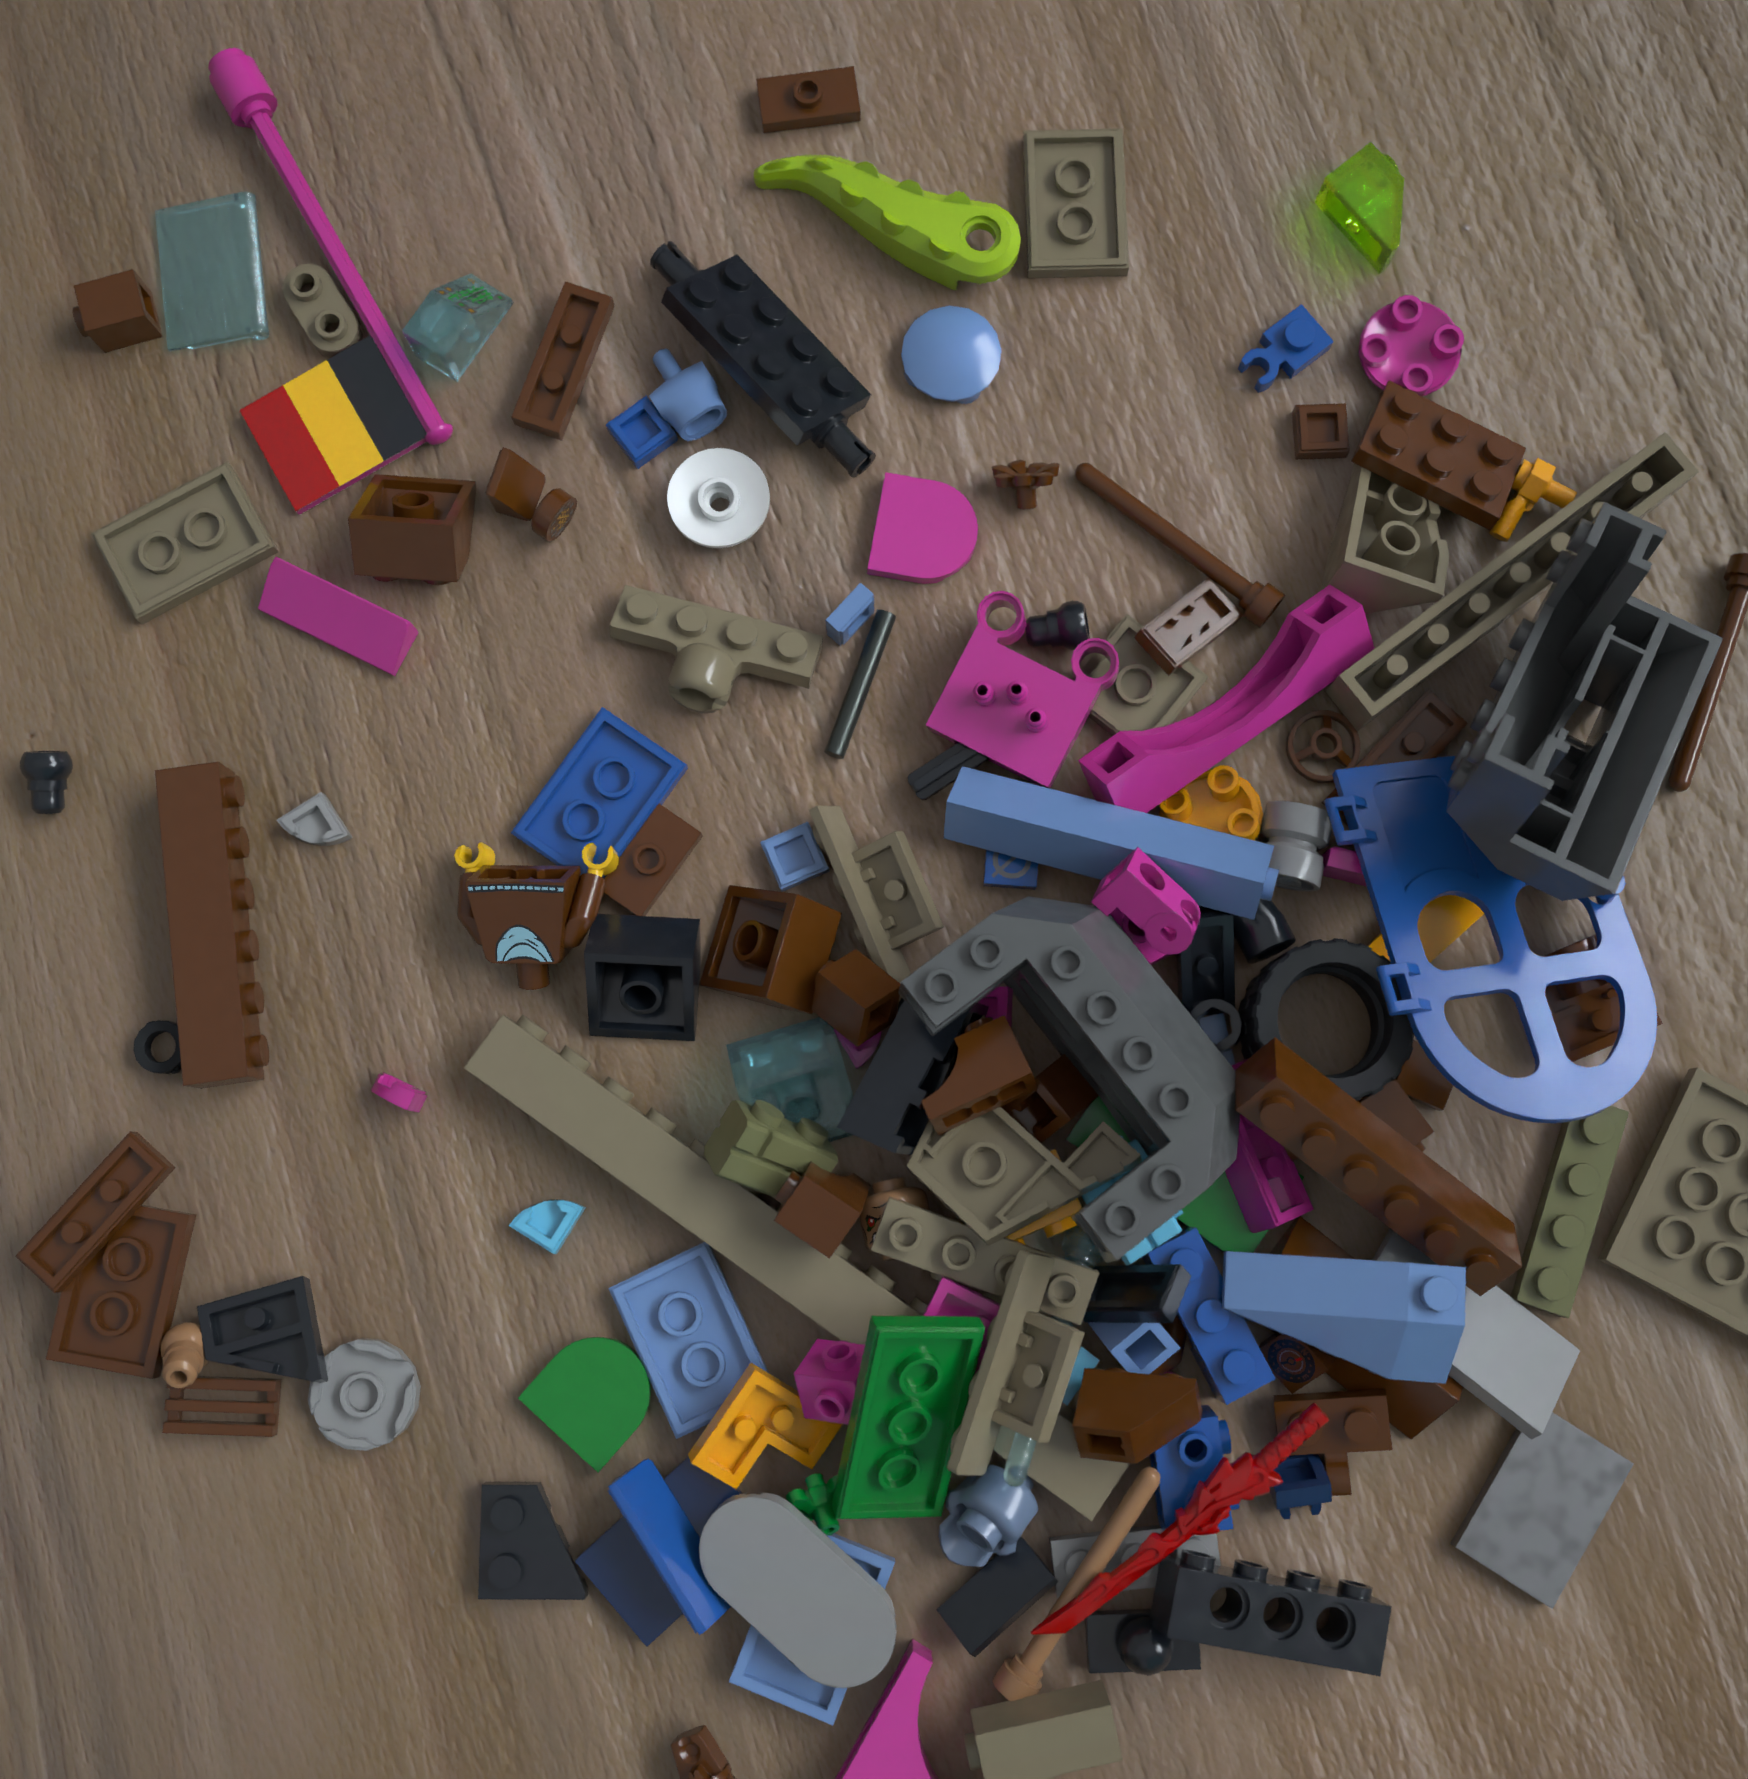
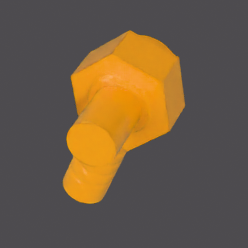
M1540 458L1535 459L1532 463L1523 459L1511 489L1516 491L1513 499L1505 503L1500 519L1490 530L1489 534L1498 540L1508 542L1523 512H1529L1539 498L1564 508L1574 500L1577 492L1553 480L1552 476L1556 469L1555 466Z

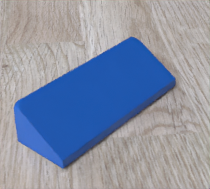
M649 1458L644 1459L617 1477L608 1486V1492L692 1629L700 1635L732 1606L708 1583L700 1564L699 1535L653 1461Z

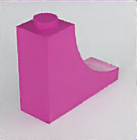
M914 1639L911 1640L835 1779H939L925 1754L918 1728L919 1702L925 1679L933 1664L932 1650Z

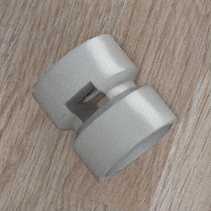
M1268 802L1265 807L1260 833L1269 841L1266 844L1274 845L1269 867L1279 870L1275 886L1296 891L1319 890L1324 864L1323 857L1317 851L1329 846L1332 826L1327 811L1297 802Z

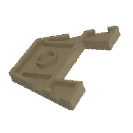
M999 1107L939 1136L929 1120L907 1164V1168L989 1246L1131 1170L1142 1161L1140 1153L1105 1122H1102L1079 1148L1062 1163L1005 1110Z

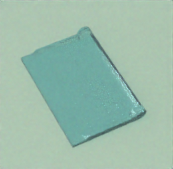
M239 192L155 210L168 350L197 349L246 338L254 340L269 338L256 196L250 192Z

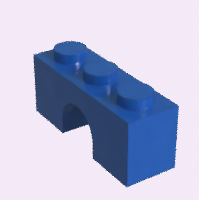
M1186 1226L1182 1228L1180 1233L1142 1256L1146 1265L1181 1264L1191 1275L1176 1314L1192 1344L1190 1350L1216 1399L1228 1405L1276 1379L1245 1319L1222 1309L1223 1277L1196 1227Z

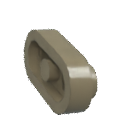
M303 264L295 267L287 274L282 288L284 298L320 354L331 358L362 340L363 332L358 320L325 269L314 264ZM315 283L310 291L300 292L304 285ZM331 323H340L336 331L331 333L325 332L326 327Z

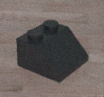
M598 914L590 927L584 950L589 1036L695 1041L701 968L700 919Z

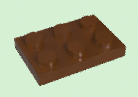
M1389 380L1380 393L1351 462L1491 530L1501 517L1526 448Z
M141 1205L61 1292L45 1360L149 1379L160 1377L163 1366L161 1341L172 1326L196 1214Z

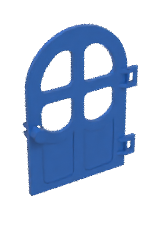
M1455 756L1335 770L1332 776L1339 797L1328 798L1324 800L1337 845L1354 844L1391 964L1378 966L1376 972L1390 1016L1407 1014L1421 1048L1439 1072L1458 1090L1484 1107L1508 1117L1535 1123H1563L1584 1119L1603 1111L1626 1095L1639 1081L1652 1056L1657 1032V1008L1647 970L1619 897V893L1622 892L1626 884L1624 876L1615 894L1595 896L1597 903L1592 902L1588 897L1578 899L1585 906L1597 937L1595 949L1546 957L1535 955L1528 947L1515 907L1518 892L1529 884L1498 870L1447 812L1449 792L1451 790L1447 785L1454 772L1450 770ZM1339 811L1344 812L1349 828L1347 831H1344ZM1446 895H1456L1475 903L1484 912L1499 953L1498 963L1447 971L1434 967L1425 955L1418 933L1417 922L1422 909L1430 901ZM1390 978H1396L1402 1000L1397 1001ZM1603 979L1614 987L1619 998L1620 1024L1618 1035L1610 1054L1602 1064L1595 1067H1582L1571 1062L1564 1052L1545 997V989L1547 986ZM1496 993L1509 995L1516 1004L1534 1057L1535 1070L1532 1075L1523 1078L1508 1077L1490 1068L1475 1057L1462 1044L1449 1026L1444 1014L1445 1002Z

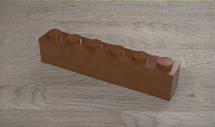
M220 762L155 770L183 1086L203 1089L264 1080L263 1066H267L269 1063V1046L266 1037L260 1034L258 1014L264 1011V994L260 983L255 982L253 961L259 959V942L255 931L250 930L248 909H253L255 899L252 883L249 878H245L243 858L249 856L250 846L245 828L243 826L240 827L238 807H242L245 802L242 781L239 776H235V772Z
M1274 1037L1235 1070L1236 1111L1435 1263L1443 1266L1466 1267V1286L1477 1295L1482 1296L1522 1268L1515 1225L1511 1220Z

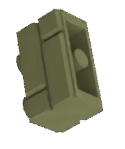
M737 1099L732 1100L720 1119L719 1128H715L704 1146L703 1153L714 1175L772 1197L776 1196L792 1171L802 1176L809 1164L813 1162L820 1168L832 1172L838 1162V1154L828 1140L829 1133L824 1127L808 1118H801L799 1123L785 1119L784 1114L778 1108L763 1100H756L753 1106Z

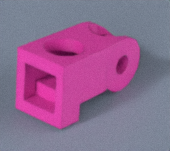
M1136 847L1101 880L1091 900L1106 916L1118 908L1140 929L1145 931L1146 939L1152 948L1168 955L1179 954L1189 947L1200 922L1201 912L1196 901L1139 847Z

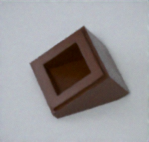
M503 447L497 457L485 493L497 513L524 521H531L546 481L545 475L515 452Z

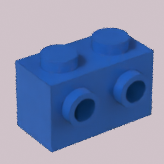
M1201 1405L1202 1417L1199 1423L1149 1455L1150 1466L1155 1468L1161 1477L1160 1484L1154 1495L1158 1523L1163 1531L1176 1521V1510L1181 1507L1184 1509L1190 1502L1198 1482H1205L1224 1457L1223 1454H1231V1438L1225 1419L1218 1420V1415L1209 1405ZM1239 1504L1231 1505V1510L1239 1509ZM1231 1510L1229 1511L1230 1516L1218 1524L1220 1531L1234 1529Z

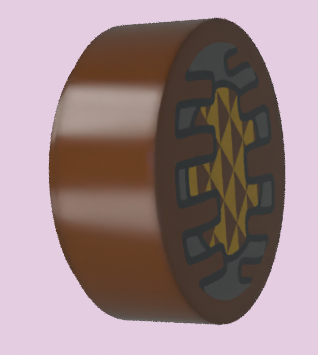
M561 488L551 490L541 500L533 514L531 521L532 531L548 542L554 541L570 523L577 507V499Z

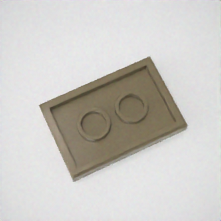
M1123 128L1024 131L1022 141L1028 278L1127 276L1129 256Z
M228 461L91 533L135 619L141 624L156 618L279 552L237 473Z

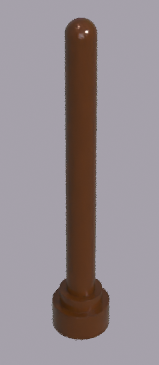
M1081 463L1077 466L1075 477L1080 483L1240 600L1238 606L1245 610L1243 616L1257 627L1261 628L1284 599L1285 594L1270 583L1264 586L1259 581H1256L1252 584L1091 464Z
M1747 553L1731 555L1726 567L1724 579L1727 581L1726 589L1730 593L1716 633L1723 640L1686 725L1671 771L1669 786L1676 792H1683L1691 785L1748 609Z

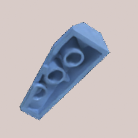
M1224 1251L1222 1309L1283 1335L1293 1337L1320 1349V1351L1363 1367L1383 1378L1446 1384L1465 1327L1466 1267Z

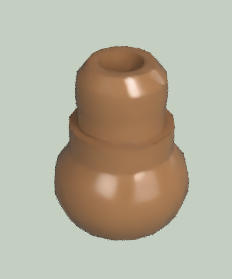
M194 1322L181 1323L172 1327L164 1335L161 1341V1356L163 1358L162 1377L169 1386L174 1388L189 1387L195 1382L202 1368L209 1363L208 1360H205L200 1324Z

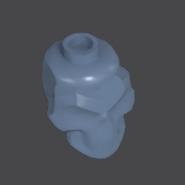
M1008 1464L1005 1468L988 1465L983 1476L967 1477L957 1488L949 1490L945 1499V1508L949 1511L950 1515L939 1525L938 1534L940 1547L945 1557L954 1564L961 1566L982 1567L986 1565L993 1553H996L998 1556H1008L1015 1553L1017 1541L1038 1511L1036 1498L1031 1492L1034 1486L1032 1480L1014 1465Z

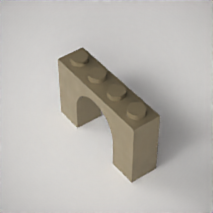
M1103 1680L970 1709L974 1732L963 1734L970 1769L972 1771L982 1768L984 1779H1052L1062 1774L1123 1761L1112 1707Z

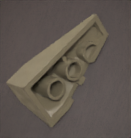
M1375 406L1372 407V409L1370 410V412H1369V414H1368V418H1367V421H1366L1365 428H1366V426H1367V423H1368V421H1369V419H1370V416H1371V414H1372L1373 409H1374ZM1354 463L1328 553L1321 590L1328 585H1332L1362 604L1365 613L1368 614L1439 601L1444 595L1450 556L1447 540L1440 539L1436 520L1441 514L1439 505Z

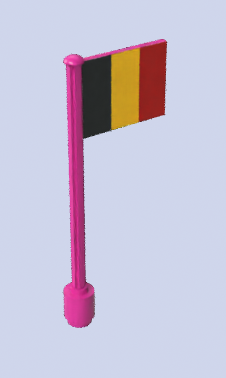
M228 48L218 52L210 60L208 65L210 71L209 81L232 122L239 127L254 129L370 333L368 337L239 410L294 510L300 515L427 442L431 445H439L446 442L451 437L453 428L451 424L444 423L271 120L277 109L278 102L252 57L245 55L241 49Z

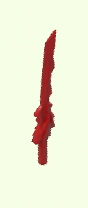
M1312 1403L1298 1416V1419L1293 1420L1285 1430H1282L1272 1441L1264 1446L1260 1453L1251 1455L1249 1452H1245L1231 1464L1228 1458L1224 1456L1205 1482H1198L1192 1499L1185 1508L1181 1507L1176 1510V1521L1161 1533H1151L1141 1544L1137 1552L1113 1571L1099 1572L1079 1596L1048 1616L1031 1631V1634L1067 1633L1143 1576L1193 1535H1210L1220 1532L1218 1524L1230 1516L1231 1505L1239 1504L1241 1499L1253 1500L1255 1496L1269 1493V1488L1283 1483L1279 1473L1273 1470L1278 1467V1464L1286 1460L1291 1453L1296 1451L1303 1442H1306L1315 1434L1316 1430L1325 1425L1330 1420L1316 1403Z

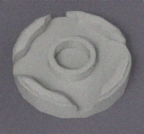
M361 1338L338 1346L324 1357L329 1381L323 1383L310 1381L308 1405L311 1415L314 1414L315 1421L320 1426L318 1429L327 1440L344 1449L367 1451L392 1442L409 1427L419 1408L421 1385L415 1365L402 1349L385 1340Z

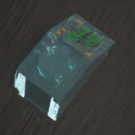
M470 273L431 290L402 332L417 358L458 382L511 308L513 300Z

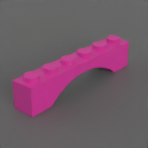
M1328 585L1288 613L1276 638L1259 662L1236 686L1216 702L1188 718L1167 726L1143 731H1119L1079 759V764L1095 800L1147 813L1328 686L1341 673L1375 649L1363 605L1332 585Z

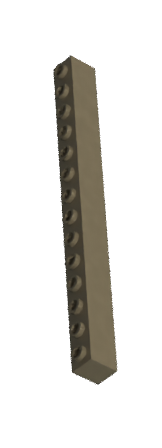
M502 1015L464 1068L841 1341L865 1345L871 1316H923L928 1304L916 1296L908 1304L892 1292L898 1283L873 1265H870L867 1271L864 1272L848 1261L853 1251L843 1243H840L829 1259L776 1223L774 1219L782 1204L776 1209L759 1197L761 1192L714 1175L703 1154L705 1144L695 1138L690 1146L678 1139L672 1134L678 1125L652 1107L645 1115L629 1103L634 1096L631 1091L609 1076L603 1084L586 1073L591 1065L589 1061L566 1045L560 1053L543 1042L548 1032L526 1016L522 1015L515 1022ZM1063 1402L1049 1443L1036 1442L1001 1425L993 1451L1090 1521L1094 1519L1129 1466L1128 1463L1080 1458L1072 1426L1075 1410Z

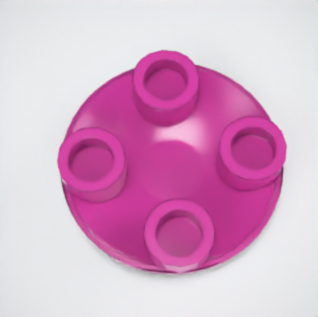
M1404 295L1396 299L1394 303L1378 310L1368 320L1360 336L1359 358L1365 374L1381 390L1384 389L1390 380L1408 390L1416 392L1420 396H1425L1443 387L1454 375L1460 362L1464 335L1462 330L1441 309L1430 303L1420 301L1413 295Z

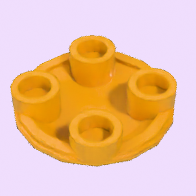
M1226 765L1216 766L1213 769L1207 770L1159 804L1160 817L1254 841L1260 833L1263 820V810L1258 793L1246 779L1238 775L1234 768Z

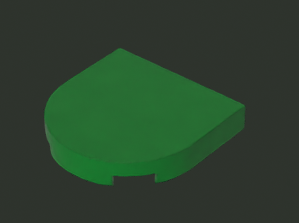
M588 1337L575 1341L563 1348L518 1399L599 1473L646 1417L650 1404L651 1386L640 1357L633 1348L617 1339Z

